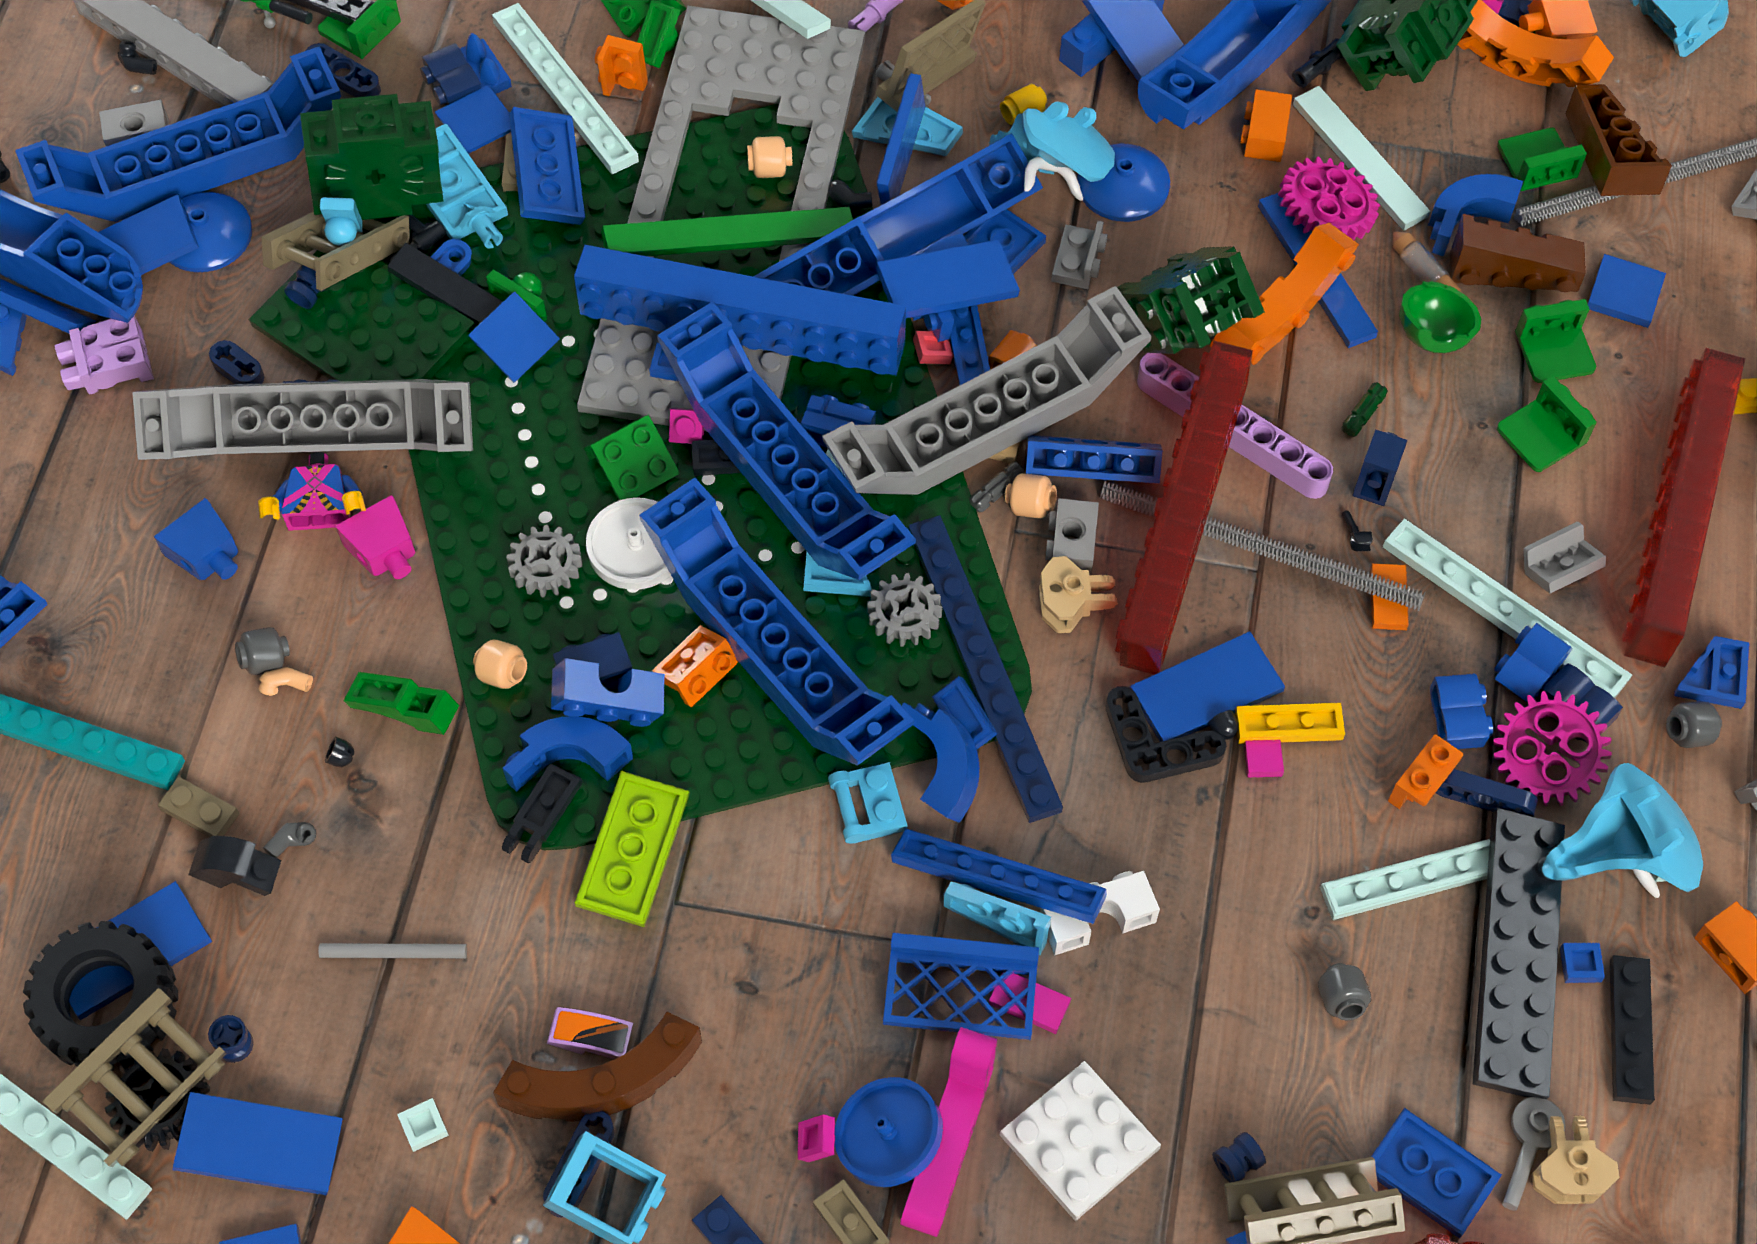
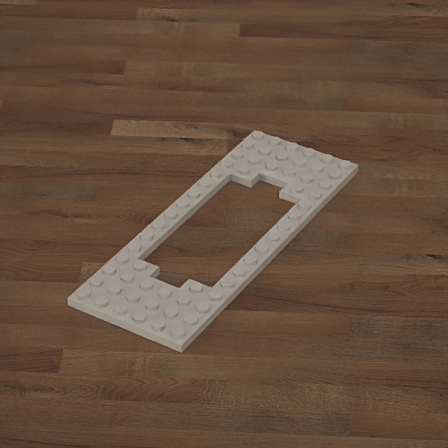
M688 5L627 224L663 221L692 112L697 111L729 116L734 97L779 104L777 123L811 128L791 211L826 209L829 197L828 190L833 180L865 42V31L830 26V29L807 39L777 18ZM811 243L784 245L779 262ZM601 318L577 403L578 412L628 420H637L649 414L654 424L670 426L671 408L693 409L679 381L650 377L649 369L656 344L659 343L657 335L663 331H654L648 327L633 324L623 325L617 321ZM742 346L753 369L781 401L792 355L783 356L772 351L752 350Z

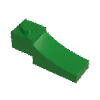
M358 672L343 700L350 708L398 720L415 727L417 731L445 735L459 707V704L445 690L418 687L412 679L365 672Z

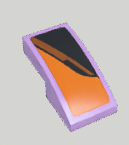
M557 1007L547 1044L579 1054L587 1051L610 1059H616L627 1051L633 1023L597 1013Z

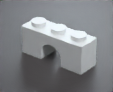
M1131 871L1123 872L1115 876L1112 881L1100 885L1098 882L1089 883L1107 889V897L1100 912L1113 916L1117 920L1122 933L1157 922L1160 908L1144 871L1134 874ZM1041 908L1040 913L1051 916L1048 940L1054 955L1089 945L1091 929L1088 922Z

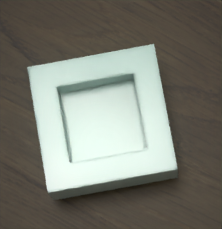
M433 1098L397 1114L413 1152L449 1136Z

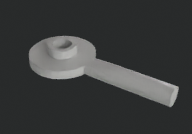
M1526 1098L1515 1107L1512 1113V1130L1523 1145L1502 1203L1509 1210L1516 1211L1518 1209L1537 1150H1546L1552 1147L1549 1131L1550 1116L1562 1117L1565 1131V1119L1561 1110L1547 1099Z

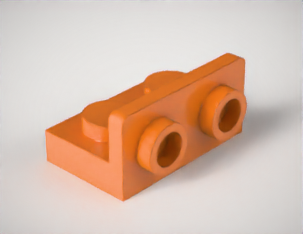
M607 35L603 46H599L595 54V64H598L599 69L598 82L602 85L603 95L609 97L615 84L627 89L644 91L648 78L643 45L638 42Z
M700 625L661 661L652 672L665 674L664 684L678 691L684 703L692 707L738 661L726 638Z
M1434 734L1395 784L1388 802L1398 809L1403 806L1407 799L1412 803L1415 801L1421 806H1426L1461 761L1463 753Z

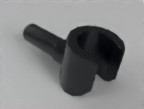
M1348 510L1344 511L1342 516L1351 534V549L1356 552L1370 551V544L1373 542L1372 532L1359 531L1351 513Z

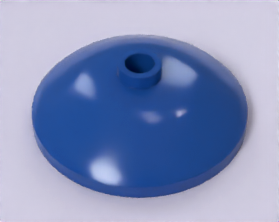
M1110 144L1115 152L1114 167L1102 180L1090 182L1081 175H1077L1085 205L1101 217L1114 221L1130 222L1151 216L1163 206L1170 189L1169 172L1162 160L1151 151L1133 144Z
M215 192L197 193L182 198L199 248L169 263L185 271L209 272L223 268L238 259L248 247L252 237V223L245 207L236 199Z

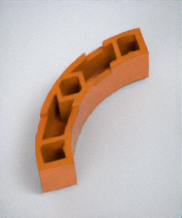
M1478 0L1471 10L1474 20L1457 44L1463 50L1468 48L1482 57L1480 60L1482 64L1520 81L1549 87L1552 83H1565L1567 87L1597 83L1614 59V56L1597 35L1581 39H1555L1534 34L1505 20L1482 0Z
M1331 223L1315 226L1309 238L1293 259L1298 264L1286 278L1283 276L1278 277L1259 297L1265 313L1256 318H1242V320L1228 329L1216 334L1209 347L1238 369L1250 363L1253 365L1257 364L1263 355L1279 343L1294 327L1300 328L1305 324L1310 316L1309 311L1321 299L1341 271H1346L1353 264L1356 258L1353 253L1359 244Z

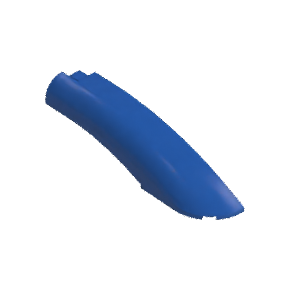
M1232 0L1191 41L1139 79L1138 99L1141 107L1156 124L1164 118L1182 129H1185L1193 122L1198 125L1202 124L1241 93L1281 56L1317 18L1331 0Z
M1010 133L958 164L870 212L857 217L753 277L854 296L880 281L876 270L877 262L922 254L935 242L949 236L968 232L1041 190L1043 186L1036 176L1032 189L1028 192L1024 191L1025 168L1029 162L1014 135Z
M0 189V274L62 303L96 315L128 323L136 314L143 295L141 273L130 254L70 214L65 213L62 215L44 209Z

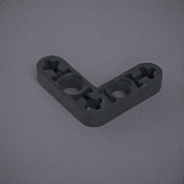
M1117 686L1108 693L1105 705L1106 712L1126 771L1134 781L1140 783L1151 782L1212 767L1223 760L1227 746L1224 737L1218 732L1203 731L1154 743L1135 691L1126 686ZM1118 698H1121L1124 703H1128L1126 710L1128 717L1124 719L1122 707L1116 705ZM1128 727H1134L1140 730L1142 737L1137 741H1129L1123 736L1122 732ZM1205 743H1209L1211 747H1217L1215 754H1210L1209 750H1203ZM1175 749L1180 750L1185 754L1186 760L1181 764L1172 763L1168 760L1167 753ZM1194 752H1197L1196 759H1193ZM1157 754H1160V762L1156 761ZM1138 759H1143L1145 764H1149L1148 770L1143 771L1141 766H1137Z

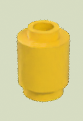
M1029 84L1007 95L1004 101L1000 103V111L1005 121L1012 125L1016 116L1023 113L1027 108L1044 112L1047 97L1041 87Z

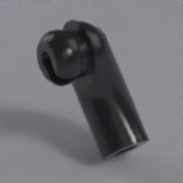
M122 41L119 44L118 58L126 70L142 74H156V60L140 58L139 54L135 51L136 45L131 41Z

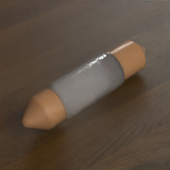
M1398 231L1393 233V249L1421 282H1439L1454 287L1461 292L1459 286L1449 277V273L1411 233Z

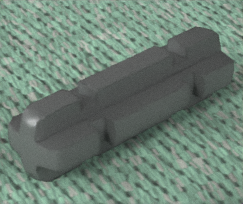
M1015 461L1011 462L1004 468L1005 472L1000 471L981 487L983 491L977 490L970 496L971 505L979 513L986 510L990 506V501L994 503L1005 494L1007 485L1009 483L1012 484L1018 474H1024V468Z

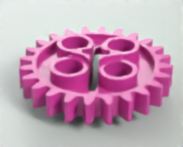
M1316 157L1314 163L1309 158H1305L1303 164L1297 161L1293 168L1290 167L1279 186L1281 190L1278 196L1283 198L1280 206L1288 208L1285 213L1286 216L1295 217L1293 225H1304L1303 233H1307L1310 230L1313 231L1315 226L1331 223L1351 239L1355 240L1356 237L1362 239L1366 232H1370L1379 216L1377 210L1380 204L1375 202L1378 194L1370 193L1373 185L1363 184L1364 175L1356 177L1354 175V167L1346 170L1342 161L1336 166L1333 164L1332 158H1329L1326 163H1323L1320 157Z
M1542 691L1540 702H1536L1531 695H1528V706L1525 708L1517 702L1514 703L1517 712L1516 716L1505 712L1504 718L1509 725H1498L1497 731L1504 735V737L1494 739V745L1503 748V750L1494 753V759L1505 760L1498 767V772H1510V775L1505 780V784L1511 785L1517 782L1519 784L1517 788L1528 790L1536 797L1538 795L1543 796L1544 806H1548L1551 797H1556L1559 806H1563L1564 796L1569 795L1574 802H1578V790L1590 795L1591 790L1588 783L1601 784V779L1596 772H1608V766L1601 762V760L1610 759L1612 752L1602 749V747L1611 744V738L1600 736V734L1607 730V724H1595L1600 713L1596 711L1588 715L1586 713L1588 709L1587 701L1579 707L1575 706V695L1573 694L1567 702L1562 701L1560 691L1556 692L1554 700H1549L1546 692ZM1544 717H1552L1558 721L1559 725L1554 731L1545 732L1540 729L1538 723ZM1531 729L1548 745H1553L1555 742L1559 743V752L1567 758L1576 761L1580 766L1578 768L1572 767L1556 752L1547 755L1545 744L1527 735L1525 731ZM1579 737L1588 743V748L1584 752L1575 753L1568 748V742L1573 738ZM1524 744H1530L1537 750L1536 756L1529 760L1520 758L1516 752ZM1559 765L1566 770L1567 774L1562 780L1553 781L1547 777L1546 771L1550 766Z

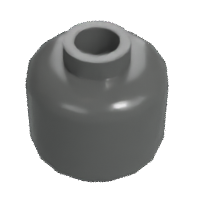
M273 627L246 631L242 633L240 642L235 643V653L239 667L246 669L251 675H259L282 668L284 657L290 655L287 638L285 636L280 637Z
M1704 701L1680 703L1674 706L1666 720V730L1669 737L1677 745L1684 748L1703 747L1715 743L1722 727L1721 717L1715 707L1709 702Z
M1343 963L1334 964L1326 970L1318 981V989L1325 1010L1331 1016L1348 1021L1359 1018L1365 1013L1372 1000L1364 973L1356 966Z

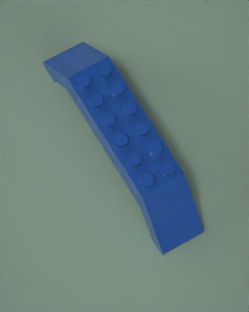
M319 46L290 56L291 63L267 92L89 153L48 145L47 140L16 149L15 152L35 202L118 222L177 194L182 199L295 160L304 148L300 113L332 110V100L341 98L340 89Z
M714 302L709 303L657 335L658 341L701 425L818 566L860 580L916 543V538L895 514L890 517L873 510L860 493L854 491L843 473L753 369L733 330L732 323Z
M693 478L639 515L644 528L686 603L711 631L727 639L737 661L814 748L858 766L914 725V719L892 695L886 697L865 686L739 546L719 511L716 500L696 478Z

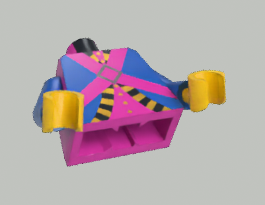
M322 452L311 453L308 466L294 467L290 472L289 479L282 483L273 497H263L258 501L259 518L273 515L274 519L279 520L280 513L282 512L288 531L336 528L337 524L351 517V510L359 508L361 511H366L363 500V492L350 476L342 475L339 465H328L329 456Z

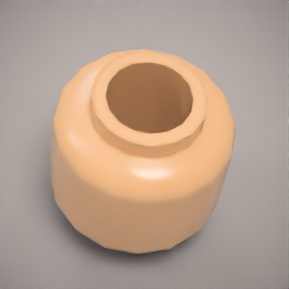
M780 136L756 137L752 145H747L748 170L753 171L757 178L783 177L786 173V166H792V148L785 147V142Z
M1021 473L1015 477L1012 484L1009 483L1006 487L1005 501L1010 503L1011 510L1016 516L1044 518L1050 510H1054L1056 505L1057 489L1055 485H1052L1047 476Z
M490 640L484 643L476 651L473 658L477 678L483 683L501 689H509L521 682L527 671V661L523 651L516 645L500 640Z

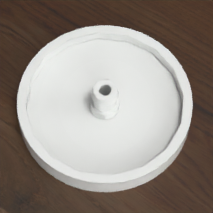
M646 498L623 499L604 508L591 522L586 536L589 562L598 576L607 583L623 589L637 590L658 585L671 576L639 517L641 513L652 507L657 501Z

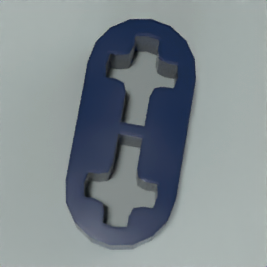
M223 340L215 343L210 348L209 357L213 367L233 384L263 383L264 373L260 363L235 343ZM224 355L228 357L231 355L233 361L231 362L225 357L220 359V356ZM241 369H243L249 374L252 372L254 374L252 376H249L247 374L243 376L241 373Z

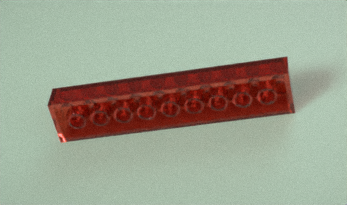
M1213 340L1210 353L1204 351L1199 367V371H1201L1199 381H1194L1190 400H1192L1190 410H1185L1181 429L1183 431L1181 439L1177 438L1174 445L1172 468H1168L1165 474L1163 497H1159L1154 511L1153 528L1149 527L1144 547H1146L1144 558H1140L1137 564L1134 589L1130 588L1125 605V608H1127L1125 620L1121 619L1118 625L1115 652L1120 653V666L1153 675L1162 670L1248 386L1253 350Z
M1705 348L1700 360H1693L1689 375L1682 382L1679 396L1683 397V401L1678 404L1673 418V422L1677 423L1676 430H1672L1667 443V448L1671 449L1670 456H1666L1661 469V475L1665 476L1664 483H1660L1654 500V502L1659 503L1658 508L1653 511L1648 525V529L1653 531L1651 538L1647 537L1642 557H1645L1646 560L1644 566H1640L1635 584L1640 587L1638 594L1634 593L1629 606V613L1633 614L1632 620L1627 622L1622 636V641L1627 643L1624 656L1665 668L1685 635L1745 358Z

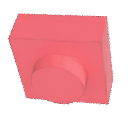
M916 331L913 342L920 364L951 363L954 355L949 339L938 342L933 331Z

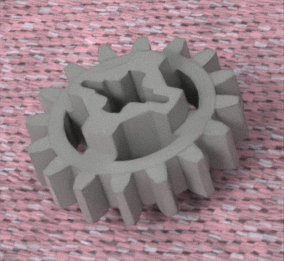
M544 525L542 532H538L535 527H531L530 536L527 537L525 534L520 533V544H510L512 554L507 555L510 577L515 579L518 588L525 585L529 595L535 589L540 591L541 597H545L547 590L550 589L555 595H558L559 586L563 585L569 589L571 587L569 578H579L578 568L582 567L579 544H574L571 533L563 537L561 527H558L554 533L550 532L548 525ZM526 554H527V555H528V558H526V559L524 560L525 565L522 566L523 559H524V557H525ZM567 555L566 563L562 567L561 564L565 561L564 556Z
M909 573L905 574L904 580H898L895 574L891 575L890 584L881 580L879 582V591H871V601L867 605L868 613H870L869 624L876 625L875 634L877 636L886 633L887 643L889 644L894 638L899 639L900 646L904 647L906 639H911L914 645H918L920 635L929 639L931 638V629L937 630L939 628L938 618H942V606H939L941 596L940 594H934V585L932 583L924 587L923 577L921 576L914 582L910 581ZM882 610L885 611L886 616L890 617V621L885 618Z

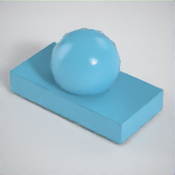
M321 198L320 210L326 222L324 231L328 241L341 247L354 240L357 232H362L363 224L355 201L351 198Z

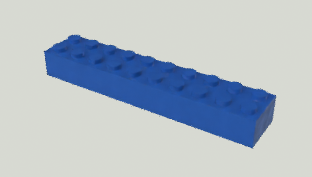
M584 245L574 274L580 314L592 319L602 318L617 321L623 325L633 324L648 327L654 331H665L709 303L714 302L732 323L733 330L741 346H745L748 349H762L776 352L783 356L793 355L808 358L814 362L824 361L840 364L845 368L855 367L871 370L877 374L896 376L905 346L906 306L590 245Z

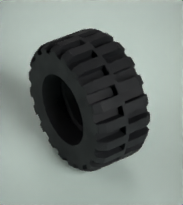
M100 921L98 928H94L88 922L78 925L79 931L74 934L66 930L58 935L61 941L53 947L48 943L41 950L44 955L43 959L40 962L33 961L29 969L33 979L26 980L23 993L29 998V1000H25L23 1003L24 1013L30 1019L28 1025L32 1032L40 1039V1042L68 1065L75 1064L78 1067L158 988L172 1000L167 1007L171 1010L169 1015L175 1019L177 1010L173 1007L172 1003L178 1001V989L174 985L176 977L173 969L154 943L145 934H138L131 926L121 924L117 928L112 921ZM105 966H120L129 971L134 978V989L128 1005L121 1014L113 1020L98 1026H81L72 1020L69 998L72 990L81 978L89 972ZM149 1024L139 1034L142 1038L140 1043L147 1049L154 1050L151 1046L152 1042L156 1038L163 1041L167 1034L158 1025L153 1027ZM122 1052L110 1062L113 1066L111 1071H114V1064L118 1062L127 1067L134 1064L132 1056L129 1053L124 1055Z

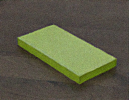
M621 771L579 889L575 907L645 927L689 798V791Z

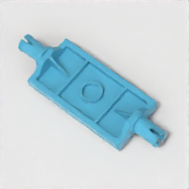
M444 124L435 128L439 148V168L444 202L426 204L436 220L444 227L450 240H459L476 231L486 248H494L490 239L498 246L503 240V235L497 230L493 222L508 215L507 207L449 126Z

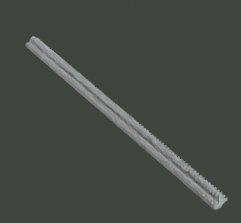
M1757 138L1670 163L1672 167L1666 182L1670 183L1673 180L1676 181V178L1680 180L1683 177L1687 178L1690 175L1693 176L1694 174L1697 175V173L1707 172V169L1710 171L1714 168L1717 169L1721 166L1724 167L1728 164L1754 158L1757 156ZM1595 185L1517 208L1514 220L1522 227L1526 225V222L1530 224V222L1533 223V220L1534 222H1537V220L1541 221L1544 218L1548 219L1551 216L1555 217L1558 214L1562 215L1565 212L1569 213L1572 210L1576 211V209L1586 208V206L1589 207L1590 205L1603 203L1604 201L1606 202L1621 196H1600Z
M1106 480L1104 482L1100 499H1106V501L1114 502V504L1118 503V505L1122 504L1123 507L1126 506L1125 508L1137 510V512L1145 513V515L1149 514V516L1157 517V519H1165V522L1176 524V526L1184 527L1185 529L1188 528V530L1196 531V533L1200 532V534L1208 535V537L1212 536L1216 540H1224L1225 543H1232L1233 546L1236 544V547H1244V550L1248 548V551L1252 550L1253 553L1256 551V554L1260 552V555L1264 554V557L1268 555V558L1272 557L1273 560L1276 558V561H1279L1280 559V562L1284 561V564L1288 562V565L1292 564L1293 567L1296 565V568L1300 567L1301 570L1303 568L1304 571L1308 569V572L1312 571V574L1316 572V575L1320 574L1321 577L1324 575V578H1332V581H1340L1341 584H1348L1349 587H1356V589L1361 591L1365 589L1364 592L1369 590V594L1373 592V595L1377 593L1378 597L1381 594V598L1385 596L1386 600L1389 598V601H1392L1393 599V602L1397 601V604H1400L1402 601L1401 605H1404L1406 602V607L1410 604L1409 608L1414 606V610L1417 607L1418 611L1420 610L1426 593L1424 592L1422 595V590L1418 594V589L1414 592L1413 587L1411 590L1410 586L1406 589V585L1402 587L1401 583L1397 587L1398 582H1395L1393 585L1394 581L1392 580L1389 584V579L1385 582V577L1381 581V576H1379L1377 580L1376 574L1373 578V573L1369 576V572H1367L1365 575V570L1362 573L1361 569L1356 572V567L1354 570L1353 566L1348 569L1349 565L1347 564L1344 568V563L1340 567L1341 562H1338L1336 565L1337 561L1335 560L1332 564L1333 559H1330L1328 562V557L1324 561V556H1322L1320 560V555L1316 558V553H1314L1312 557V552L1308 555V550L1304 554V549H1302L1300 553V548L1296 551V546H1294L1292 550V545L1288 548V543L1284 547V542L1280 545L1278 540L1276 544V539H1274L1272 543V538L1268 541V536L1264 540V535L1260 538L1258 533L1256 537V532H1254L1252 536V531L1248 534V529L1244 533V528L1240 531V527H1238L1236 530V525H1234L1232 529V524L1228 527V522L1224 526V521L1220 524V520H1218L1216 523L1215 518L1212 522V517L1208 520V515L1204 519V514L1202 517H1200V513L1196 516L1195 511L1192 515L1193 510L1188 513V508L1184 512L1185 507L1180 510L1181 506L1176 509L1177 504H1175L1174 508H1172L1173 503L1168 506V501L1164 505L1165 500L1161 504V499L1157 502V497L1153 501V496L1151 499H1149V495L1145 498L1144 493L1141 497V492L1137 495V490L1133 494L1134 489L1130 493V488L1125 491V486L1121 490L1122 485L1118 489V484L1114 487V482L1111 486L1110 481L1108 484H1106Z

